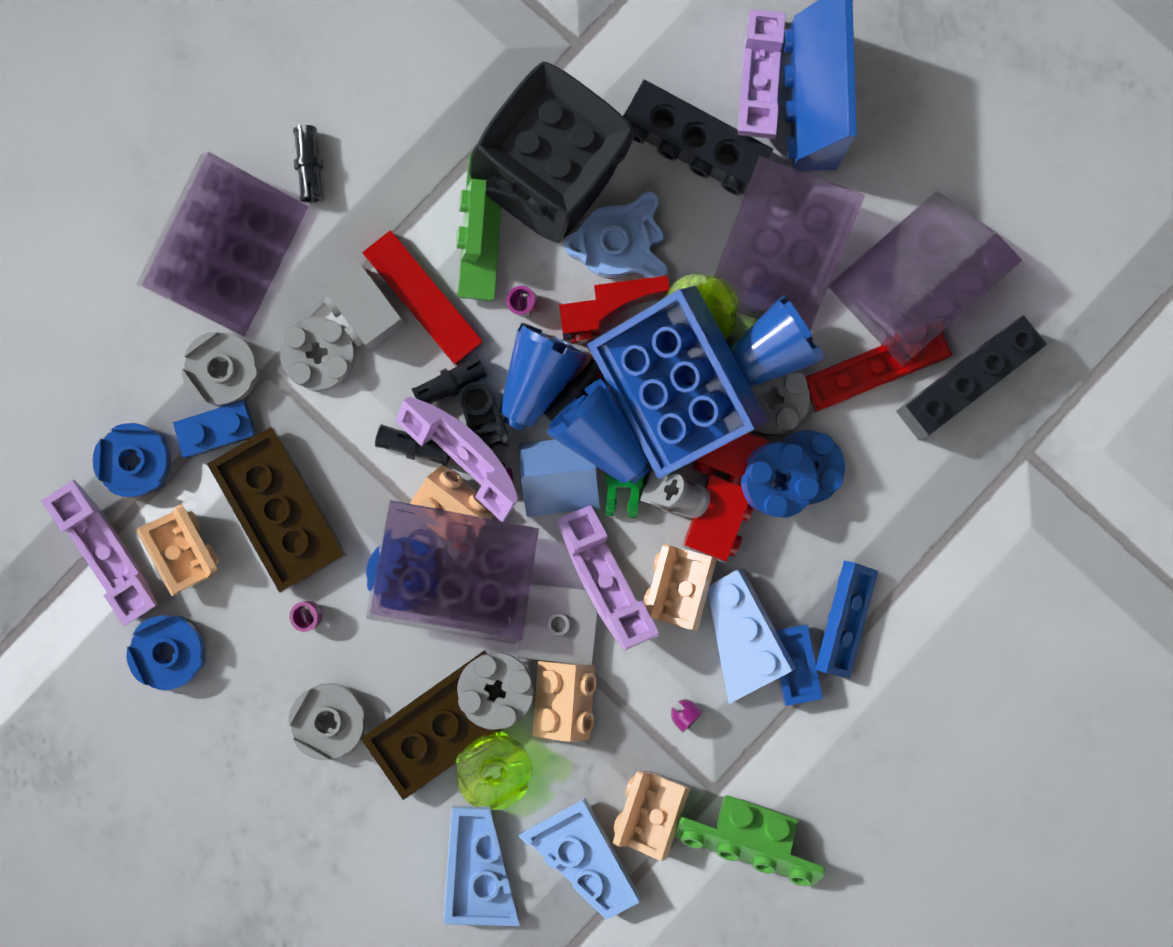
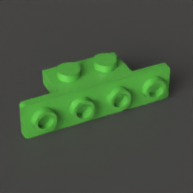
M470 154L468 157L466 190L461 189L459 197V212H463L464 217L463 226H458L456 234V248L461 249L457 295L463 299L491 302L495 298L502 207L485 194L486 180L471 179L469 174Z
M726 795L722 801L716 828L684 817L680 818L674 837L681 839V842L688 847L710 849L717 852V855L725 860H741L752 864L753 868L759 872L766 874L778 873L789 877L790 882L799 886H814L825 874L826 868L824 866L790 855L797 819Z

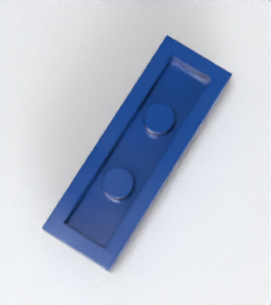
M844 560L815 670L848 679L851 678L878 570Z

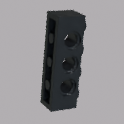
M645 79L642 81L623 115L634 130L633 141L640 144L647 142L658 148V153L671 161L679 159L690 165L689 169L694 174L702 178L710 176L722 183L721 186L726 191L737 196L743 194L749 197L773 152V148L751 136L738 135V129ZM658 119H666L670 121L672 127L668 130H659L653 123ZM690 136H698L703 140L704 145L699 148H693L686 143L685 139ZM729 153L734 156L736 163L724 165L719 161L718 155Z
M1023 315L1004 327L896 410V412L918 440L925 438L1044 348L1047 343Z

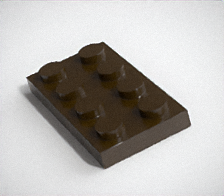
M270 427L207 463L279 593L285 592L347 556L275 428Z
M486 650L360 738L402 800L408 798L503 730L502 728L495 730L486 729L476 725L467 718L458 703L457 687L463 670L470 662L481 655L488 654ZM496 680L493 685L486 684L485 690L490 693V700L495 701L498 697L505 698L506 691L502 690L503 682Z

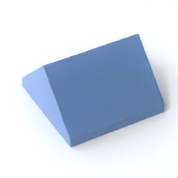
M555 439L518 444L520 477L527 517L574 512L592 505L593 509H600L595 465Z

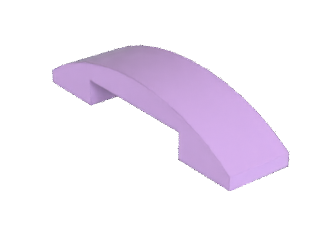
M749 10L739 97L738 135L775 139L779 104L777 103L785 13Z
M407 397L401 405L395 422L421 446L430 439L435 441L481 485L475 497L501 522L506 520L518 501V497L507 471L493 451L478 435L455 417L434 405Z
M72 480L41 500L60 531H67L107 593L103 596L123 626L128 625L157 606L144 575L126 545L99 507L76 480Z
M592 505L558 518L557 522L581 582L594 607L618 644L625 651L657 637L660 633L643 601L637 602L606 544L608 536Z

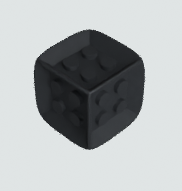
M543 61L525 76L487 125L478 144L471 153L469 174L471 179L486 180L485 194L500 207L537 234L552 242L560 243L582 219L608 184L617 165L626 157L634 139V130L628 121L604 99L566 71Z

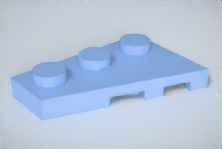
M738 569L710 585L708 596L730 704L795 670L796 667L743 569Z
M586 798L520 833L519 837L527 845L531 844L544 857V861L553 870L556 868L573 884V888L606 920L640 902L641 896Z
M451 805L444 924L520 926L489 807Z

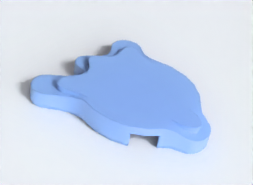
M647 191L636 201L628 205H608L592 211L591 215L580 225L577 231L566 237L564 248L567 255L580 260L591 272L607 279L623 278L630 275H640L645 278L667 276L668 268L666 264L650 251L652 246L661 244L665 236L663 230L654 220V215L659 207L657 194Z

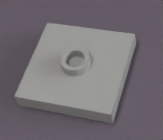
M526 583L517 658L592 666L597 610L586 590Z

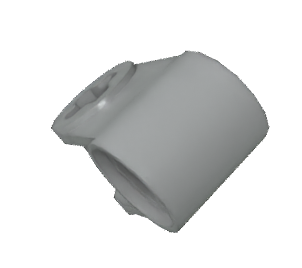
M652 468L639 501L665 512H675L687 517L698 518L709 506L710 493L704 486L686 481L683 476L673 472L658 479Z

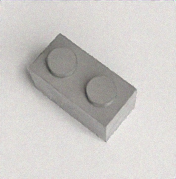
M358 260L322 285V288L328 295L323 301L336 318L341 314L350 324L345 328V331L358 347L364 343L372 351L406 326Z

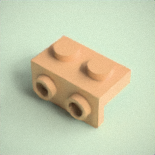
M443 465L426 477L406 508L464 554L472 547L487 523L495 516L475 497L478 491L463 481L456 471L448 469Z
M183 504L176 506L172 513L137 529L141 541L171 596L213 577L217 571L215 564L219 562L213 547L209 543L204 545L198 534L201 531V527L197 517L192 511L187 512Z
M663 544L661 551L654 560L653 568L655 575L652 586L647 590L644 597V605L651 618L698 631L717 559Z
M538 661L532 736L567 742L589 740L590 732L594 725L592 704L593 694L597 685L595 665Z
M637 771L627 785L626 796L628 798L623 812L618 815L614 824V833L616 834L613 844L619 847L628 846L657 860L666 861L690 787L652 771Z

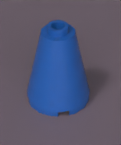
M786 295L778 299L730 348L750 387L810 367L825 359L819 345L816 347L812 341L813 335L792 303L788 301Z
M522 322L517 329L500 406V413L505 416L503 422L521 431L524 430L525 426L533 427L583 365L587 354H584L585 352L556 336L552 337L542 333L543 330Z
M602 379L596 380L584 389L588 396L582 395L580 398H574L550 423V429L546 432L553 439L622 484L629 480L634 484L648 472L649 467L646 464L649 460L607 384Z

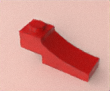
M668 275L594 285L595 300L559 304L563 340L571 339L572 344L592 342L593 336L600 335V327L617 314L641 303L662 299L670 291Z

